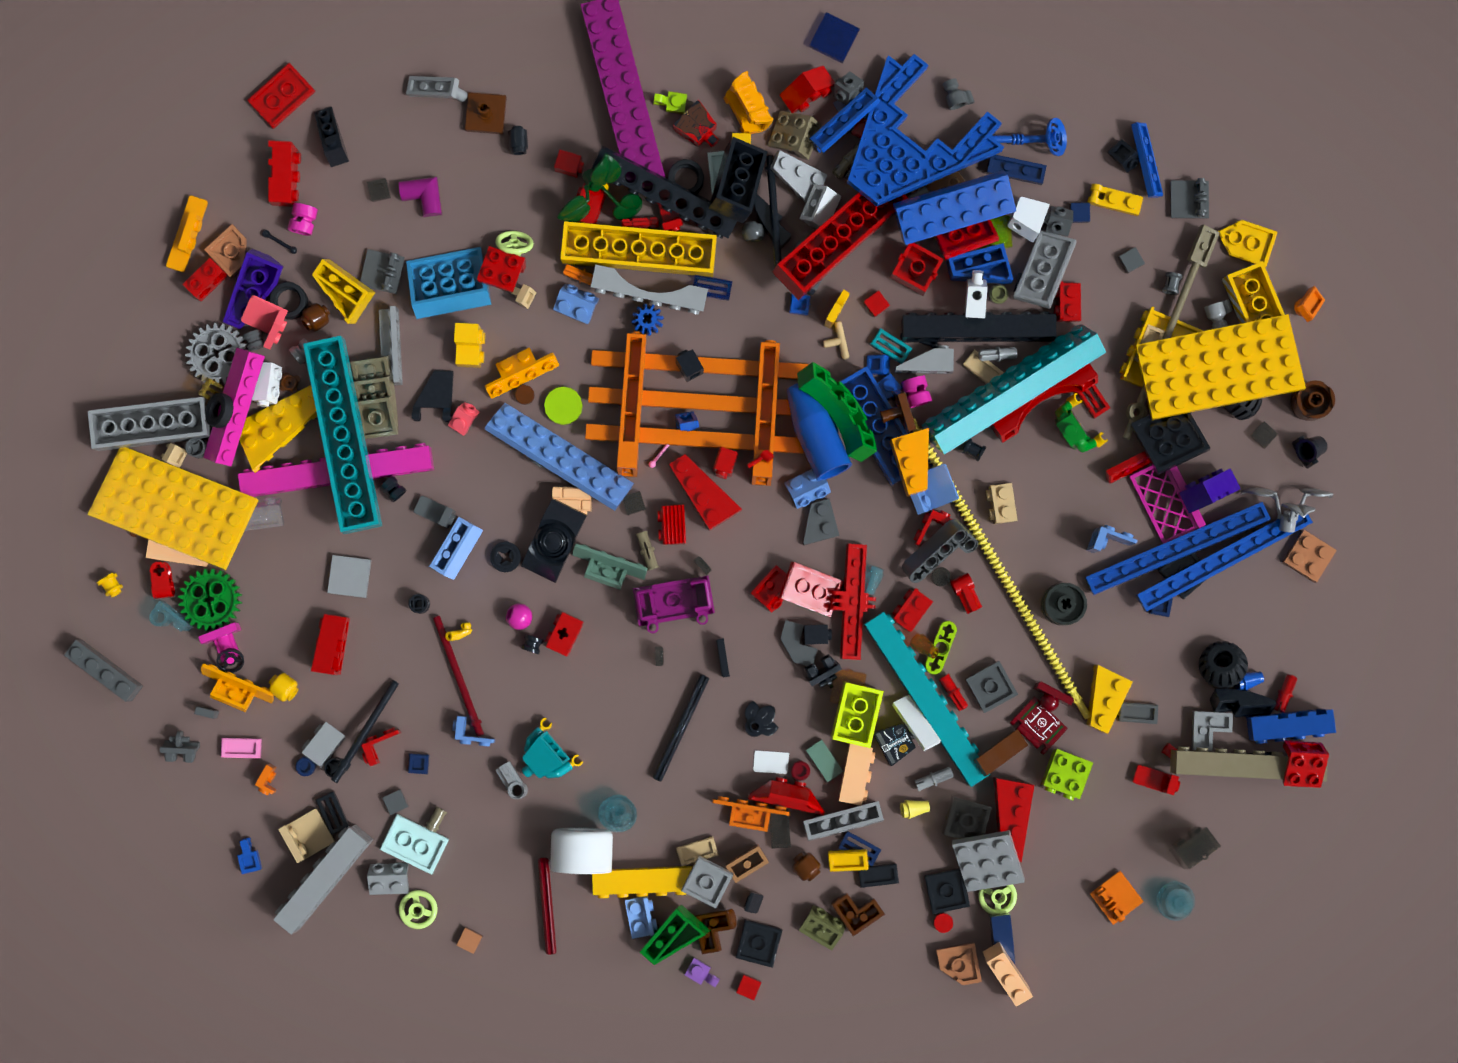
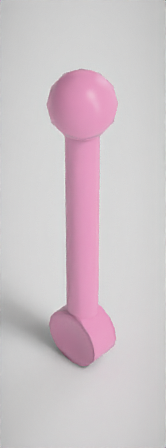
M665 445L654 460L648 463L650 468L656 466V462L670 445Z

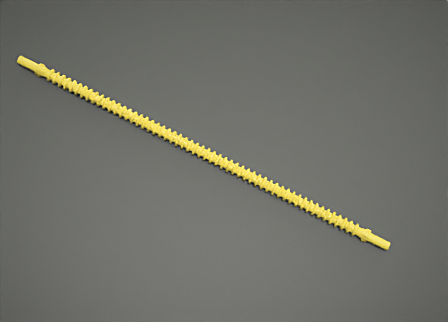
M913 418L916 429L912 431L917 432L923 430L922 428H919L916 419ZM929 443L928 459H930L929 464H933L932 468L943 462H939L940 457H936L937 452H933L934 447L931 448V443ZM956 490L959 499L953 502L956 503L955 507L958 506L959 508L957 511H961L962 514L960 516H964L963 521H967L966 526H970L969 530L973 531L972 535H975L976 540L979 541L980 549L984 550L983 554L987 555L986 559L990 560L989 564L993 565L992 569L995 568V574L998 573L999 575L997 578H1001L1000 583H1004L1003 588H1007L1006 593H1010L1009 597L1013 598L1012 602H1015V607L1019 608L1017 611L1022 613L1020 616L1024 617L1023 621L1027 622L1026 626L1030 627L1029 631L1033 632L1032 636L1035 635V641L1038 640V645H1041V650H1044L1043 655H1047L1046 660H1050L1049 664L1053 665L1052 669L1056 670L1055 674L1059 675L1058 679H1061V684L1065 685L1063 688L1068 690L1066 693H1069L1074 698L1073 703L1076 704L1084 719H1088L1089 711L1082 701L1083 698L1076 691L1077 687L1073 686L1074 682L1070 681L1071 677L1067 676L1068 672H1065V667L1061 666L1063 663L1059 662L1060 658L1056 657L1057 653L1053 652L1054 648L1050 647L1051 643L1047 642L1048 638L1045 639V633L1042 634V629H1039L1040 624H1036L1037 620L1033 619L1034 615L1030 614L1031 610L1027 609L1028 605L1024 604L1025 600H1022V595L1018 594L1020 591L1015 589L1017 586L1013 585L1014 581L1010 580L1011 576H1007L1008 571H1004L1005 566H1001L1002 562H999V557H996L997 553L993 552L994 548L990 547L991 543L987 542L988 538L984 537L985 533H982V528L978 527L980 524L975 522L977 519H973L974 514H970L971 509H967L968 504H964L965 500L961 499L960 491Z

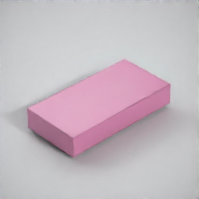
M222 738L221 757L261 758L262 739Z

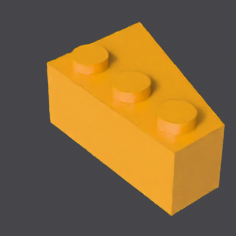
M929 428L890 440L907 497L924 492L928 488Z

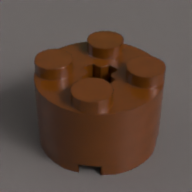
M1309 381L1305 383V390L1292 393L1291 408L1297 418L1305 421H1315L1327 416L1335 405L1333 390L1322 381Z

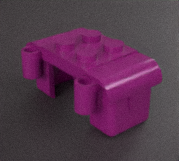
M709 575L633 588L639 626L647 625L648 632L652 634L658 632V623L696 617L698 624L705 625L708 622V614L715 613ZM700 616L706 617L704 623L699 622ZM651 624L656 625L655 631H650L649 627Z

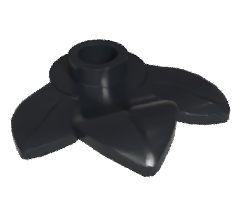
M754 701L747 706L744 713L747 720L745 731L749 736L758 737L761 734L771 736L778 730L779 727L772 722L775 718L774 706L759 708ZM756 724L758 729L753 730L751 725Z

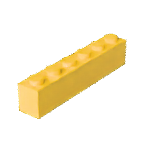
M693 866L612 869L610 873L592 874L593 895H597V898H609L610 894H617L618 898L629 897L628 894L635 893L636 897L648 896V893H656V896H666L667 892H675V895H686L681 890Z

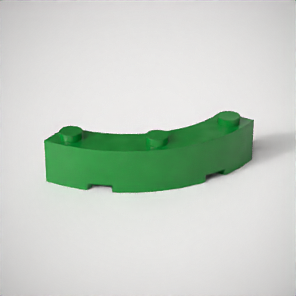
M814 362L797 373L799 389L809 394L827 410L842 435L848 457L862 462L877 452L873 432L868 430L865 422L868 419L857 400L841 381L836 382L830 377L829 371Z

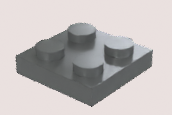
M1000 661L965 679L983 713L1018 695Z

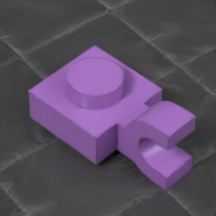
M695 957L684 974L700 985L705 980L710 985L716 987L720 980L709 973L710 966Z

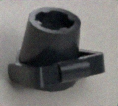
M1303 435L1292 442L1298 458L1307 469L1319 462L1318 458L1327 451V442L1321 436L1305 438Z

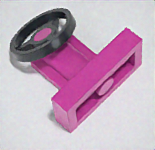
M234 622L198 637L201 644H208L214 641L219 653L216 659L217 666L223 672L234 673L239 671L244 665V656L239 651L233 633L241 631L239 623ZM219 658L222 662H225L223 666L219 664ZM236 662H241V664L237 668L225 669L228 665H234Z

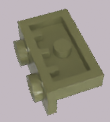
M813 905L799 931L832 951L842 937L846 925L841 919L828 914L823 908Z

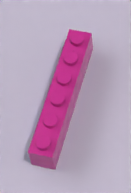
M236 348L223 390V394L230 396L233 401V415L225 427H212L203 458L215 463L232 466L265 356ZM221 405L219 406V409H218V415L220 414V411H221Z

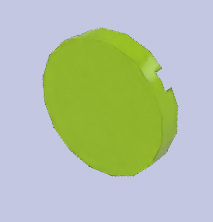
M559 387L548 394L544 407L551 421L560 425H568L579 418L583 405L576 391L568 387Z

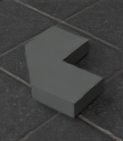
M785 620L780 639L794 663L805 666L813 664L817 649L799 644L804 625Z

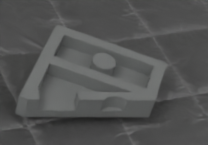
M830 499L811 503L803 545L840 536Z

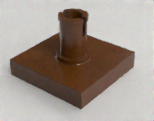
M468 92L465 131L504 135L506 95Z
M900 389L892 391L896 407L880 411L883 423L900 417L904 429L907 431L915 430V423L905 392Z

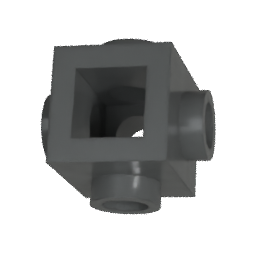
M849 71L834 83L833 97L847 105L863 91L864 81Z
M1051 206L1043 224H1046V232L1068 236L1073 222V210L1060 206Z

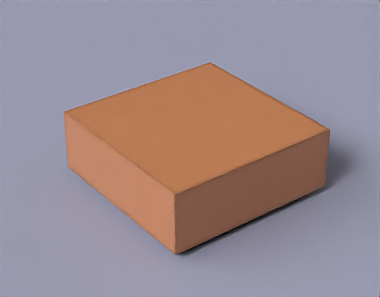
M465 927L456 946L474 954L483 935Z

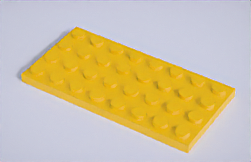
M1289 314L1137 344L1135 346L1152 420L1306 389Z
M124 447L119 448L87 515L226 570L259 500Z

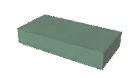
M822 739L806 750L827 782L844 772Z

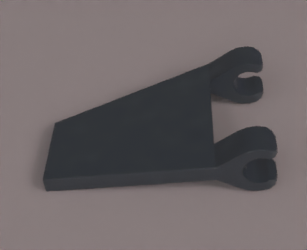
M434 370L413 406L412 419L414 421H421V408L443 409L442 419L444 422H450L452 418L454 371Z

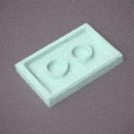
M396 814L380 850L432 875L449 838Z

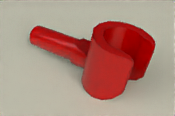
M764 450L759 457L748 463L747 466L751 468L762 460L769 463L774 458V455L769 450Z

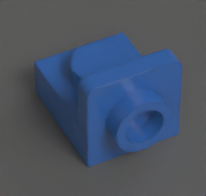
M694 411L675 414L676 430L692 431L699 427V421Z

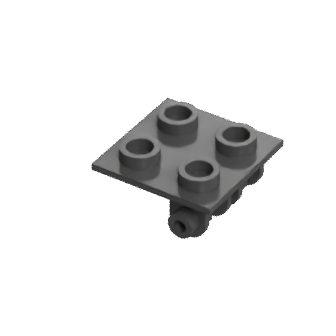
M1198 178L1197 181L1171 180V218H1209V181H1205V178Z
M367 249L360 281L370 289L397 294L405 257L398 256V254L392 252L388 254Z

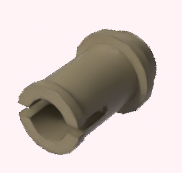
M436 806L430 820L426 821V828L436 833L440 829L439 825L447 811Z

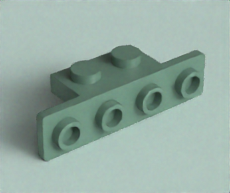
M575 544L573 548V556L590 561L584 578L621 590L626 574L645 580L648 568L639 563H632L622 557L608 555L604 551H597L583 544Z

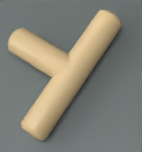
M838 321L834 323L837 338L824 340L823 346L828 348L839 345L842 359L845 360L849 359V352L842 322Z

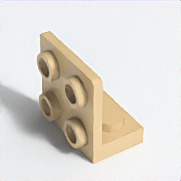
M314 809L278 829L297 863L335 842L318 809Z

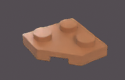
M231 224L204 250L230 278H233L241 270L246 255L247 239Z
M974 942L936 949L939 969L961 985L982 982Z

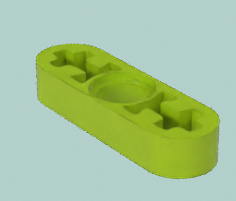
M951 621L941 623L925 662V669L930 674L940 673L945 664L957 632L956 625ZM948 624L951 625L950 629L953 630L946 637L950 639L949 643L944 639H939V635L944 637L945 631L943 627H947ZM943 642L946 645L944 653L936 651L935 646L937 643ZM933 653L937 656H943L942 660H937L939 668L934 669V671L929 666V663H933L935 657H932Z

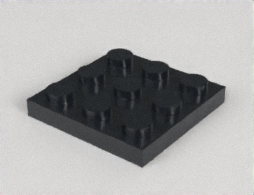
M1191 413L1152 420L1151 415H1148L1131 423L1134 434L1158 475L1210 451V446Z

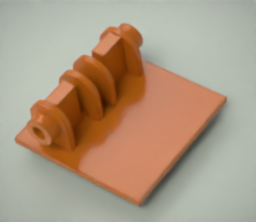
M1121 871L1090 893L1113 925L1118 921L1120 923L1125 920L1127 914L1144 902Z

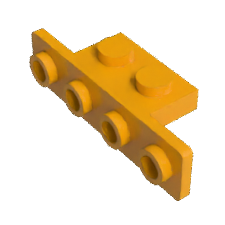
M189 196L166 267L185 272L191 252L196 245L197 234L202 227V220L208 205L207 200Z
M529 347L496 363L495 365L501 378L486 384L485 388L490 398L493 399L559 366V363L554 353L536 360Z
M203 663L201 666L202 675L217 681L210 693V698L243 712L247 711L254 696L269 703L274 701V696L267 687L256 686L252 681L237 678L231 672L225 673L212 664L206 665Z

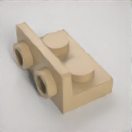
M1012 483L990 485L988 487L989 490H986L987 501L991 502L992 508L989 509L990 520H993L994 524L1018 521Z

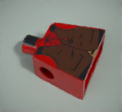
M699 100L673 124V130L697 147L705 141L712 148L719 141V138L713 134L717 124Z

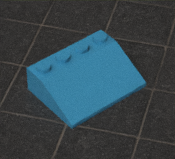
M481 247L406 261L411 305L416 319L491 305L489 286L477 281V276L484 261Z

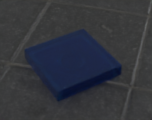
M826 12L809 47L843 63L860 28Z

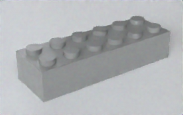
M204 397L89 410L91 449L105 451L124 447L130 448L188 441L191 438H209L212 427L207 423L205 417L206 406L209 400Z
M357 825L345 827L340 832L338 842L332 843L325 851L327 855L319 858L313 865L315 870L303 877L300 881L301 887L294 889L287 897L289 901L282 904L275 911L277 916L273 920L291 935L300 930L374 840Z

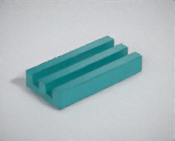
M881 328L870 343L872 347L899 364L904 363L912 350V347ZM882 334L883 336H885L886 338L893 341L894 343L901 346L907 351L904 353L903 351L896 348L895 346L888 343L879 336ZM876 341H879L886 347L902 356V358H899L895 354L883 348L882 346L877 344Z

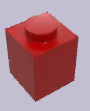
M559 149L554 165L555 172L577 178L578 174H582L585 163L582 162V156Z

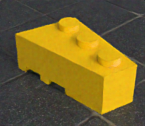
M322 259L312 274L323 291L333 301L336 309L344 316L347 324H355L376 293L330 259Z
M1094 665L1088 708L1089 718L1086 725L1104 734H1108L1133 681L1100 665Z

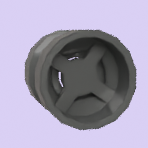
M191 438L186 443V452L195 458H203L207 443L199 438Z

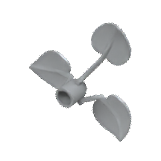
M1256 487L1241 492V495L1250 493L1275 499L1278 513L1277 519H1281L1279 530L1284 532H1295L1298 516L1300 515L1304 518L1307 514L1315 511L1316 508L1303 505L1308 496H1328L1332 498L1334 494L1316 488H1303L1300 490V492L1304 493L1300 504L1282 503L1281 506L1291 511H1284L1281 514L1276 491Z

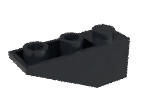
M329 107L314 112L323 151L330 166L334 167L349 162L333 108Z

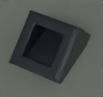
M750 891L744 905V911L758 913L764 896Z

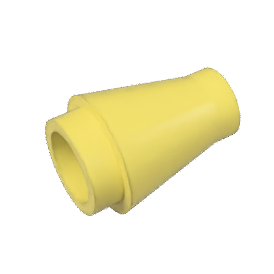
M905 800L903 803H900L901 815L903 818L911 819L930 812L928 800Z

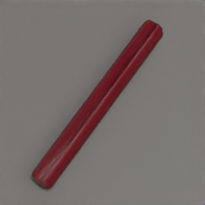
M543 857L538 859L545 951L546 954L551 955L556 953L549 859Z

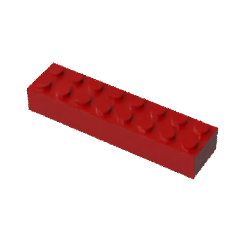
M857 193L780 261L772 273L799 300L895 214L893 203L909 198L904 194L876 207L863 195Z

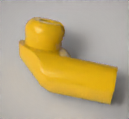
M462 623L461 630L447 632L445 635L446 640H460L471 634V623Z

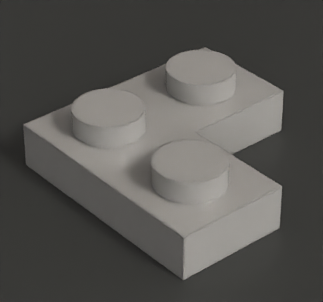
M1193 711L1191 750L1201 747L1212 751L1213 732H1232L1233 713Z

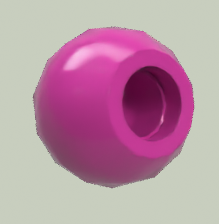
M518 603L512 605L507 611L506 621L513 629H525L531 624L532 612L525 604Z

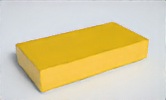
M867 849L828 851L830 872L869 869Z

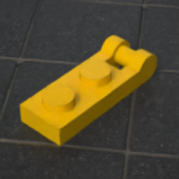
M1099 184L1091 185L1090 190L1092 193L1087 201L1090 205L1134 216L1139 215L1143 196L1103 187ZM1099 193L1104 194L1103 200L1098 198Z

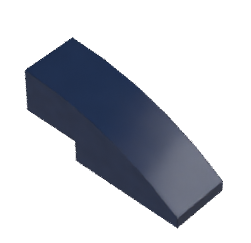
M1010 914L989 915L992 946L1000 942L1015 965Z

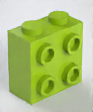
M1054 748L1041 785L1045 786L1044 790L1055 794L1056 791L1064 793L1062 797L1074 801V798L1080 799L1093 762Z

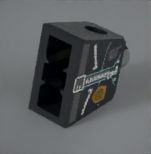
M903 723L874 732V737L889 766H893L916 748L912 741L915 738Z

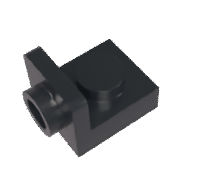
M1123 139L1108 151V154L1122 166L1126 173L1134 169L1140 162L1137 152Z

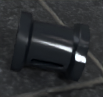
M970 438L961 453H967L976 458V461H979L986 446H980Z

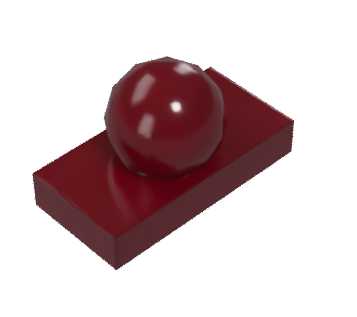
M1041 681L1037 682L1033 688L1044 694L1041 697L1040 704L1048 712L1056 710L1059 702L1066 706H1071L1074 698Z

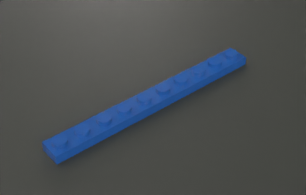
M1260 502L1089 575L1085 579L1094 596L1265 523L1271 518L1263 502Z
M1308 514L1304 518L1300 515L1298 516L1295 532L1313 523ZM1277 519L1137 594L1136 597L1143 610L1147 612L1294 532L1280 531L1281 519Z

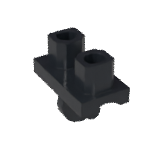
M827 654L820 659L824 665L820 670L816 668L814 663L805 667L806 679L811 686L819 684L821 688L825 685H828L830 689L834 687L832 681L837 679L835 673L842 670L836 660Z

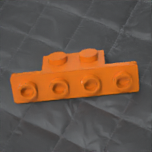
M718 796L717 800H712V803L732 806L729 826L768 832L771 813L790 816V812L786 811L787 807L775 806V809L767 808V804L757 802L755 806L748 805V801L737 799V802L734 803L729 802L728 797Z

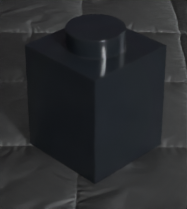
M693 349L690 351L684 350L677 355L676 365L686 382L704 373V368Z
M804 625V645L828 644V640H832V631L828 629V625Z

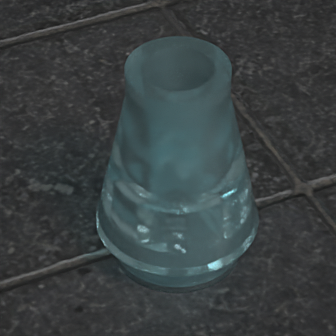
M869 565V568L866 569L865 593L875 595V591L884 577V569Z

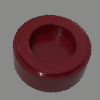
M797 761L791 767V774L796 780H805L810 775V767L804 761Z

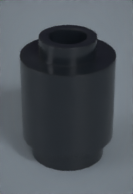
M513 126L508 131L509 150H511L512 155H524L528 149L527 130L523 129V126Z

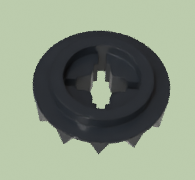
M501 542L494 546L490 554L493 567L504 573L516 569L521 560L518 547L510 542ZM511 550L509 557L512 562L505 561L501 564L503 558L499 552L506 554Z

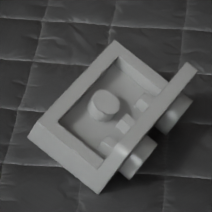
M408 863L370 864L367 874L369 895L408 894Z

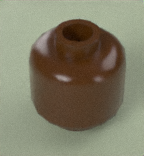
M313 303L301 313L302 317L300 320L308 331L316 332L329 323L328 315H330V312L325 305L320 306L317 303Z
M801 852L793 859L795 863L792 869L802 881L808 880L810 882L821 872L819 870L821 867L820 863L810 852L806 854Z

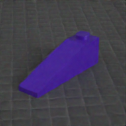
M255 249L246 252L223 323L242 329L245 323L241 321L250 297L255 295L265 300L278 284L284 266L271 256Z

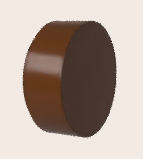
M522 385L516 390L515 397L520 404L528 405L533 402L535 393L530 386Z

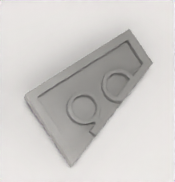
M780 150L776 152L770 167L805 203L814 184L823 186L827 174Z

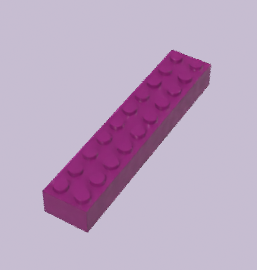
M595 0L580 4L619 154L665 177L619 0ZM627 172L625 177L627 180L632 181L636 175L633 172ZM648 180L642 183V187L653 185Z

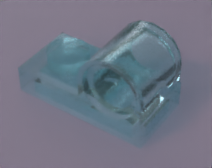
M159 601L149 615L150 622L154 626L165 627L173 621L172 625L180 632L183 630L190 631L193 627L190 625L191 622L185 620L180 613L165 601ZM162 612L165 618L164 621L160 623L157 619V616L159 613Z

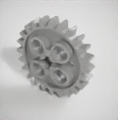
M214 323L213 328L207 324L206 330L199 328V335L193 333L196 338L195 340L189 339L192 346H186L190 353L185 354V356L191 358V360L186 363L193 365L190 371L196 372L195 377H201L202 382L205 383L208 380V384L213 385L215 381L220 386L221 380L226 384L232 361H227V355L229 353L235 354L236 348L245 349L247 344L242 343L244 338L242 336L238 337L240 332L237 330L233 332V327L229 326L226 330V325L223 323L220 328L217 323ZM224 337V343L217 346V339ZM204 347H207V348H208L207 354L204 355V356H201V354H200L201 349L204 348ZM216 351H219V353H218V354H219V357H218V358L215 357V356H216V353H215ZM217 363L218 369L211 372V365Z

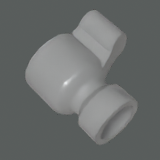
M1229 299L1204 307L1207 318L1213 322V329L1228 326L1224 316L1232 311Z

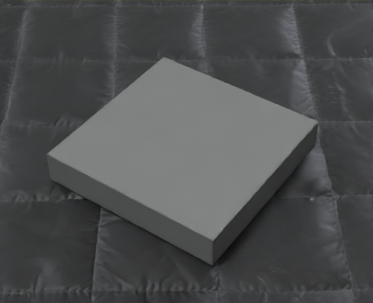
M332 555L327 593L367 598L372 560Z
M698 856L681 891L717 908L734 873Z

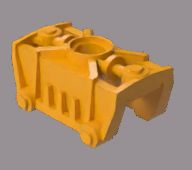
M748 71L743 72L732 82L730 89L726 92L723 99L726 104L730 105L741 125L740 130L742 133H761L768 129L774 119L773 117L771 118L767 111L769 108L765 105L761 93L757 91L755 82L751 81L748 76Z

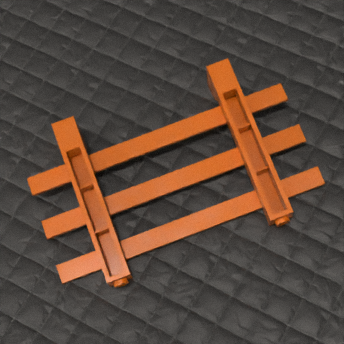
M638 331L627 333L626 352L592 350L591 366L624 368L623 389L589 387L588 403L622 405L620 426L586 424L585 440L619 442L618 475L637 477L639 443L720 448L721 446L727 449L754 450L753 460L759 457L764 450H769L772 454L773 452L805 454L797 437L774 435L776 415L791 416L789 401L777 399L778 378L798 379L797 373L809 364L779 362L780 343H776L774 340L761 342L759 361L698 357L704 368V373L758 377L757 398L643 390L644 369L678 372L680 370L676 365V357L678 356L646 354V334ZM642 406L756 413L755 435L640 427ZM773 459L769 463L762 460L753 466L751 485L771 486Z

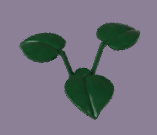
M605 153L594 169H588L582 175V179L586 184L583 187L586 198L580 195L571 199L560 210L557 218L568 222H577L585 218L590 211V206L587 204L590 201L589 190L596 192L602 189L613 203L617 205L612 213L619 220L630 219L637 215L642 208V199L639 195L628 194L618 202L603 186L606 183L615 182L621 175L619 163L612 156Z

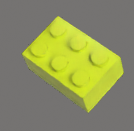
M844 681L831 738L871 748L884 691Z

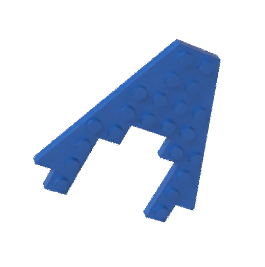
M915 54L903 66L890 56L887 57L875 93L880 103L869 112L847 181L851 187L876 207L996 155L1004 149V146L992 137L1001 127L1002 123L988 111L953 150L937 138L925 151L897 129L907 119L908 114L897 107L895 103L929 66Z

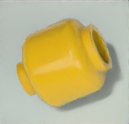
M281 673L278 676L275 674L269 681V691L282 702L291 701L299 690L297 688V681L286 673Z

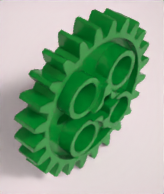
M204 569L203 575L200 571H196L197 577L190 575L191 582L184 581L187 587L180 588L184 595L178 596V598L183 599V602L179 603L178 606H184L181 613L188 614L185 620L192 619L191 626L197 624V629H202L204 626L205 631H209L210 627H212L214 631L217 630V625L220 628L224 627V622L231 624L230 617L237 618L234 612L241 611L236 606L242 604L241 601L237 600L242 594L236 593L240 586H233L236 580L232 579L229 581L230 574H226L223 577L224 571L222 570L216 574V569H211L210 573L208 569ZM220 583L222 585V591L221 593L217 594L215 592V586ZM198 587H202L203 594L201 597H198L196 595V589ZM210 597H213V598H214V601H211V603H208V602H207V599H209ZM221 602L225 604V610L222 613L217 609ZM201 606L206 608V613L203 616H200L198 612Z

